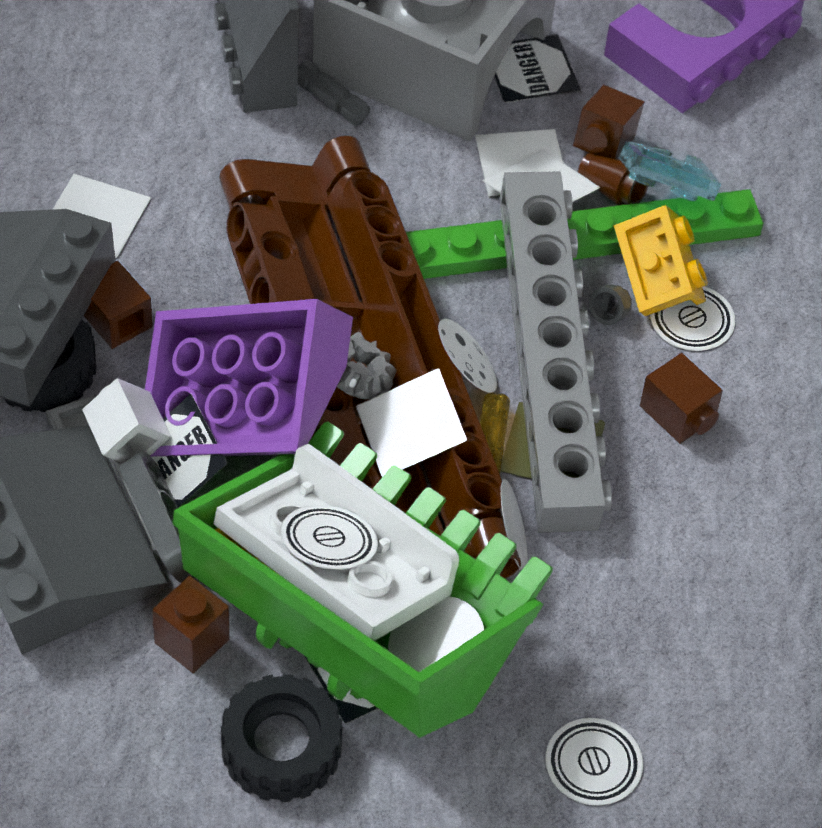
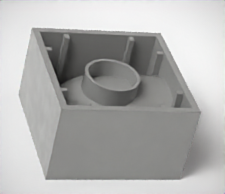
M314 0L312 64L348 89L470 142L478 131L489 87L508 47L519 31L544 40L552 28L555 0Z

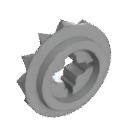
M358 331L350 336L347 367L337 387L345 393L361 399H372L388 392L393 386L392 381L397 372L393 365L389 364L391 354L380 351L377 348V340L370 343Z

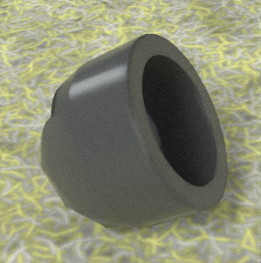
M610 284L595 290L591 295L589 301L590 312L599 323L613 325L623 320L632 308L631 296L626 289L619 285ZM617 300L618 304L615 314H613L610 310L614 307Z

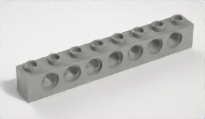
M561 171L504 172L499 201L538 533L598 531L603 512L611 510L612 493L610 481L602 480L600 467L605 465L606 448L604 437L596 436L594 423L599 422L600 402L598 394L590 393L589 381H592L594 377V357L592 351H585L583 339L588 337L589 322L587 310H579L578 298H582L583 294L582 270L574 269L573 258L577 257L578 239L576 229L568 228L567 219L572 217V194L570 190H563ZM544 303L553 304V305H555V306H549V305H546V304H544ZM548 344H555L560 346V348L552 347ZM553 386H562L567 390H559ZM558 428H566L573 433H563ZM562 472H573L576 473L579 477H568L564 475Z

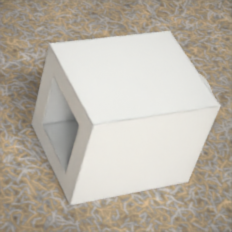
M119 378L103 388L99 395L82 409L102 455L121 463L141 450L152 455L171 438L150 391Z

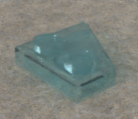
M630 141L625 142L619 159L630 172L628 176L631 179L650 187H654L656 181L672 187L671 192L686 200L697 201L698 196L711 201L715 200L721 183L700 158L687 154L685 161L671 157L673 153L669 150L648 147Z

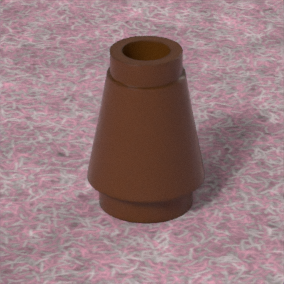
M588 153L583 157L578 168L579 174L599 186L600 188L597 190L617 205L640 203L648 190L649 174L642 171L641 165L637 163Z

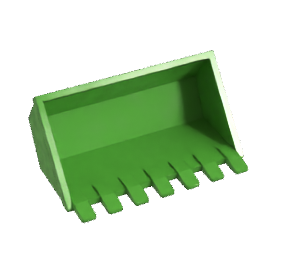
M324 422L308 444L330 458L343 438L344 431L330 422ZM359 443L340 466L362 482L378 456L376 452ZM281 454L174 510L173 525L179 531L183 569L257 621L256 639L260 644L271 649L278 638H280L279 644L286 649L293 647L306 656L308 662L315 667H321L330 673L327 689L335 698L343 700L351 689L350 694L356 699L365 698L419 738L474 712L526 627L533 623L544 604L538 601L536 597L553 572L552 566L534 556L531 557L512 583L500 576L501 571L517 547L516 543L501 533H496L476 559L464 550L481 525V521L469 512L461 510L442 535H438L429 527L446 502V498L430 487L425 488L405 514L447 543L458 553L459 564L449 597L461 599L471 605L479 614L484 630L418 672L389 652L388 644L391 631L373 641L215 530L218 528L214 525L217 507L291 470L295 454ZM392 465L372 490L395 506L410 482L411 475L398 466Z

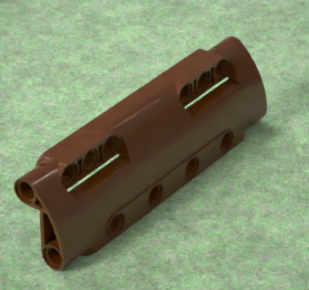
M352 136L333 138L323 146L312 166L253 159H239L227 164L219 175L220 183L230 209L227 217V236L250 304L318 299L352 316L351 336L359 331L366 341L371 343L377 340V348L382 352L391 354L389 364L393 365L397 372L390 390L439 368L467 441L423 460L422 463L432 489L446 498V502L440 510L446 528L461 510L469 512L481 521V525L464 550V552L476 559L496 533H501L507 537L501 510L502 479L460 371L450 359L440 339L438 330L440 319L389 188L382 178L371 172L360 141ZM329 211L331 212L337 232L339 234L351 270L356 280L358 289L363 299L362 301H359L356 290L354 288L348 268L346 266L337 238L335 236L334 230L332 228L330 219L327 214V212ZM336 387L312 437L324 422H330L344 431L343 438L330 457L332 461L340 466L357 444L362 443L372 450L356 407L370 399L351 396ZM376 460L362 481L371 489L382 478ZM419 462L403 469L411 475V480L395 506L405 513L423 490L428 488ZM437 515L429 529L441 536L444 530ZM515 549L514 555H511L500 573V576L505 579L514 575L519 570L515 559L518 561L519 566H521L517 549Z

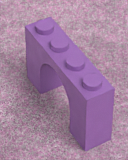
M701 0L728 19L735 28L727 34L716 37H697L680 32L638 3L609 24L604 56L678 111L684 113L697 102H705L714 90L727 80H735L744 67L755 59H763L772 47L782 39L791 38L802 24L803 17L801 12L804 0Z

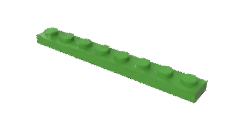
M750 189L572 211L571 219H567L568 228L576 229L578 251L577 257L573 258V260L622 254L614 225L667 205L680 217L684 215L689 221L694 234V242L689 245L760 236L763 222ZM502 220L406 232L424 279L507 268Z

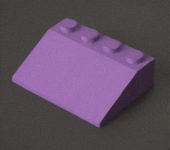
M318 299L156 311L145 390L150 391L162 418L166 417L171 424L176 426L186 424L195 412H190L185 419L180 421L174 420L170 412L188 395L192 394L217 444L161 446L150 456L295 454L298 448L309 443L347 367L353 317Z

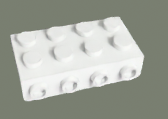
M306 444L296 450L291 470L216 508L214 519L216 527L284 579L373 641L451 595L459 564V556L455 549L310 444ZM328 505L339 507L360 516L373 528L378 540L377 550L368 562L358 567L342 570L320 568L302 561L287 549L281 538V525L290 513L306 506Z

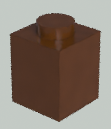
M603 84L582 108L573 146L594 155L618 159L635 139L645 101Z
M119 261L111 264L93 294L91 304L84 317L109 347L114 349L153 327L151 297Z
M680 353L646 376L640 407L681 444L695 433L702 435L714 426L719 418L718 408L723 390L683 353Z
M190 575L152 609L154 643L193 674L230 640L229 606Z

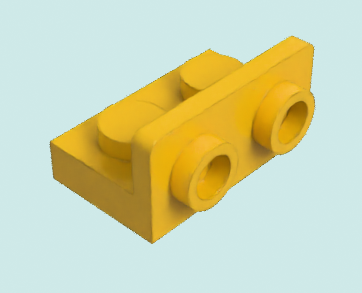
M667 205L614 225L638 310L646 317L687 300H691L696 305L706 302L702 287L708 285L707 276L701 262L698 259H693L689 244L694 242V234L689 221L684 215L680 217Z

